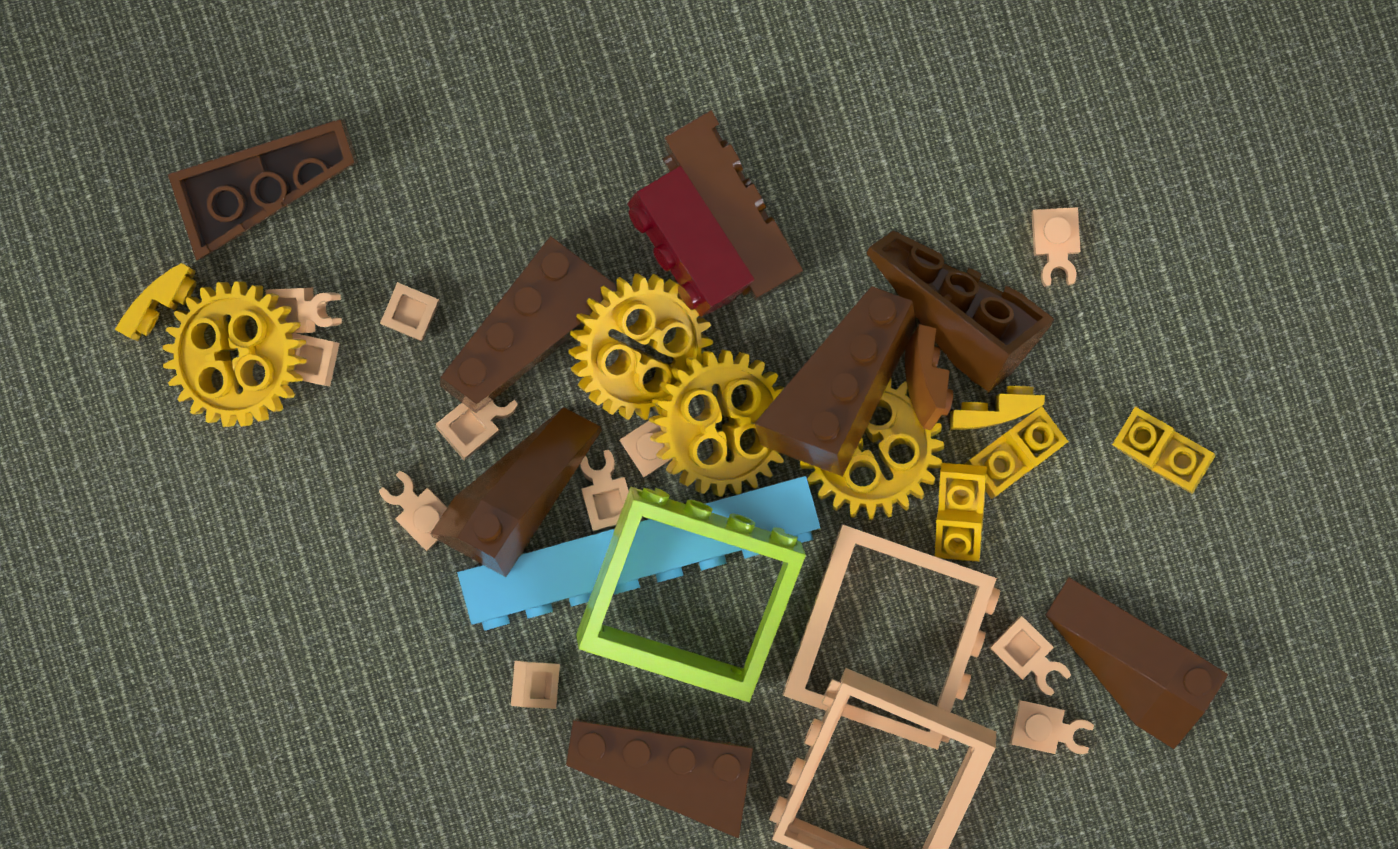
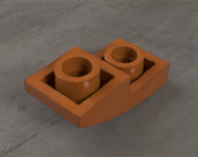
M919 324L905 348V375L915 414L923 429L932 430L941 415H948L953 401V390L948 389L949 370L937 368L940 348L934 346L936 328Z

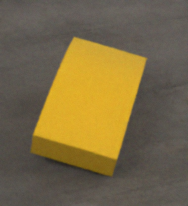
M181 263L158 277L135 299L115 330L136 341H139L142 334L148 336L159 318L160 313L155 310L159 303L173 310H176L179 303L182 305L186 304L185 299L191 297L197 282L192 279L196 271Z
M1007 386V394H998L996 396L995 411H988V403L961 402V410L950 412V430L985 428L1015 420L1044 405L1045 395H1034V387Z
M1041 406L964 464L987 466L985 492L993 499L1069 441Z
M1134 407L1112 444L1124 454L1191 494L1194 493L1215 458L1213 452L1177 433L1173 427L1137 407Z
M942 463L936 520L935 557L979 562L987 466Z

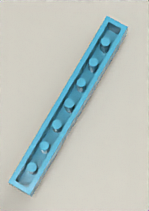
M806 476L706 503V505L713 509L712 513L727 518L732 513L739 514L753 520L755 527L770 532L774 527L782 528L785 533L798 537L797 540L801 541V543L814 540L811 531L821 528ZM652 519L644 520L639 523L614 595L640 588L638 579L655 574L657 582H662L684 576L681 567L699 562L702 571L727 564L726 554L742 550L744 559L760 554ZM615 529L522 554L507 577L484 565L457 572L471 625L482 622L485 631L510 624L509 614L525 610L528 619L553 612L551 603L569 598L571 607L588 602Z

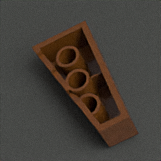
M712 110L664 137L665 149L668 155L662 158L669 172L681 165L755 279L742 292V295L746 296L751 293L755 301H758L802 275L803 269L772 216L768 217L766 214V206L754 183L749 178L745 179L741 172L743 167L739 161L740 159L731 143H728L726 139L722 140L717 132L716 126L719 125V122Z
M339 119L168 174L196 261L207 257L358 163L345 120Z
M550 236L440 377V387L477 413L519 380L523 374L539 362H542L555 349L571 338V331L583 330L585 324L576 316L577 314L590 316L593 310L587 303L588 298L600 303L604 300L600 287L604 285L612 292H616L617 285Z
M871 286L754 423L761 446L843 477L917 325L913 301Z
M575 718L572 723L566 766L739 839L753 747L751 745Z

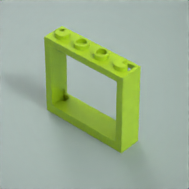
M630 487L576 633L578 649L750 703L806 556L801 541L797 540L798 537L785 533L782 528L774 527L770 532L755 527L753 520L739 514L732 513L727 518L712 513L713 509L710 506L699 501L687 500L686 504L671 500L668 493L658 488H655L654 491L647 488L640 490ZM642 516L783 561L743 668L602 624Z

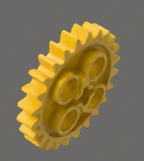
M636 273L633 277L632 286L626 280L619 277L617 278L616 292H612L604 285L600 287L604 298L600 303L588 298L587 303L593 311L590 316L577 314L576 317L585 326L583 330L571 331L570 335L580 341V346L569 349L568 353L575 359L581 360L571 367V371L578 377H583L578 386L586 393L591 392L589 399L596 405L603 403V409L612 415L619 409V414L625 419L630 420L635 410L639 417L647 420L650 407L661 415L662 409L652 403L653 399H666L668 395L661 388L660 383L664 382L674 385L677 381L671 370L677 368L685 373L688 372L686 361L688 357L695 358L699 363H703L701 348L712 345L713 340L701 334L711 324L704 318H697L699 316L697 311L686 306L678 292L679 284L671 279L664 284L663 279L656 274H652L647 283L645 277ZM635 309H639L638 320L633 325L627 327L626 320L628 315ZM676 327V334L673 340L668 344H664L663 339L666 332ZM611 329H615L641 344H648L656 351L673 357V362L666 364L642 350L633 349L625 342L610 337L608 333ZM618 349L619 355L615 363L606 366L605 361L609 353ZM655 367L656 372L653 379L647 384H643L644 374L647 370Z
M235 281L232 289L228 282H218L216 284V292L211 287L200 288L202 301L197 297H187L185 300L190 312L184 310L174 312L175 317L181 323L180 327L166 328V331L175 337V343L163 345L162 349L174 353V359L163 364V367L166 369H176L177 373L168 382L169 386L182 385L184 390L180 393L178 401L183 402L193 399L194 402L190 413L201 414L206 410L207 423L217 422L221 418L223 427L235 426L237 420L242 427L252 425L253 416L258 422L268 420L267 408L273 412L284 409L279 396L294 398L295 393L288 386V383L303 380V377L294 371V365L304 364L307 362V359L295 355V349L305 345L306 340L293 339L292 335L301 326L300 322L287 323L285 319L291 312V307L282 306L275 308L279 295L267 294L263 297V286L252 285L248 290L246 282ZM227 315H230V316H231V320H230L229 324H228V322L226 321V316H227ZM250 317H253L258 326V332L253 339L248 337L245 330L247 320ZM209 324L216 333V340L211 347L204 339V332ZM238 348L239 357L231 360L230 351ZM257 361L265 369V378L261 384L253 376V368ZM216 369L223 376V385L219 391L212 384V374ZM239 385L243 387L241 394L238 392Z
M722 349L717 362L713 352L704 351L702 365L695 358L688 357L686 358L688 372L685 373L680 369L673 368L671 371L677 382L674 385L664 382L660 383L661 388L668 395L666 399H653L652 401L654 405L662 409L661 415L649 418V422L661 426V431L650 436V439L665 445L656 453L657 458L662 460L672 458V461L666 468L668 473L675 475L683 470L679 481L682 485L688 487L696 480L695 491L705 494L711 485L713 494L723 497L727 484L731 493L738 495L741 494L742 490L741 481L755 489L758 487L757 473L769 478L773 476L767 465L770 460L777 463L784 462V459L776 451L761 446L754 423L785 387L773 388L772 386L779 375L771 371L762 375L765 363L755 360L749 365L748 354L739 352L733 362L731 351ZM714 384H717L719 387L717 391V399L712 392V386ZM743 384L747 391L746 400L741 406L734 407L731 401V394L737 386ZM700 394L705 401V407L699 416L692 418L688 411V405L694 396ZM722 415L729 417V422L722 425V431L715 428V423L722 421ZM752 428L755 433V442L750 449L743 451L740 446V437L745 430ZM710 438L713 443V452L708 459L700 461L697 455L698 446L703 440ZM727 446L732 453V460L729 462L726 461Z
M890 379L877 406L886 408L892 417L889 422L881 426L873 425L869 422L865 430L871 442L881 441L878 444L879 456L893 474L892 480L885 479L870 450L861 452L863 449V438H861L843 477L800 461L801 469L815 470L807 478L809 486L818 483L823 484L818 493V498L823 500L831 494L835 496L833 510L837 511L846 502L850 504L851 517L854 518L857 515L860 507H865L869 520H873L876 508L882 507L889 518L892 517V504L896 502L904 510L907 511L909 509L907 497L909 494L921 500L924 498V492L919 485L920 482L934 485L935 477L928 471V468H941L942 460L931 455V453L944 450V442L931 439V437L941 432L942 426L941 423H936L932 430L922 428L911 400L906 396L908 392L906 381L895 390L891 388L892 381ZM904 444L913 450L914 457L908 463L898 464L890 458V450L896 445ZM858 467H868L875 473L876 477L870 485L865 487L858 486L850 479L852 471Z

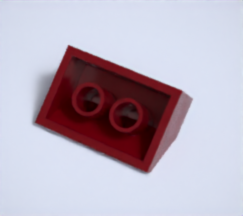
M681 165L637 191L627 203L630 208L628 211L629 217L633 225L640 233L647 234L655 246L653 253L657 262L665 271H671L680 285L678 286V292L681 299L688 308L695 309L700 317L734 301L755 280Z

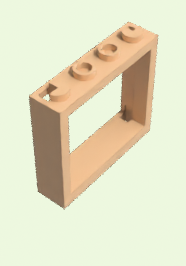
M841 525L782 695L825 711L828 708L822 704L824 695L805 689L850 557L855 544L978 586L937 703V707L951 712L955 698L963 700L970 683L971 675L964 673L970 656L977 658L981 651L986 632L979 629L984 614L992 615L997 605L1001 591L994 588L997 578L846 525ZM848 703L841 715L842 717L937 750L941 741L948 743L950 740L949 737L928 729V731Z
M845 668L840 681L832 679L822 700V704L828 708L822 721L814 718L804 741V744L810 746L805 759L797 757L793 763L786 781L793 785L787 799L779 796L769 819L776 823L772 840L793 849H869L796 818V814L850 696H853L970 746L922 848L949 849L996 748L997 732Z

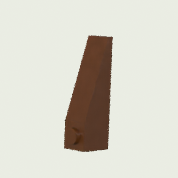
M894 230L871 245L866 253L898 295L913 301L915 316L920 323L936 328L935 342L952 364L966 374L970 380L988 392L1015 371L1055 320L1020 292L1008 286L1002 292L980 281L982 273L968 268L966 273L945 264L941 253Z
M563 407L457 494L430 533L431 536L507 577L602 431L601 426Z
M1070 577L1067 578L1045 614L1065 641L1098 678L1102 686L1121 706L1130 720L1137 727L1172 749L1176 748L1202 717L1229 675Z

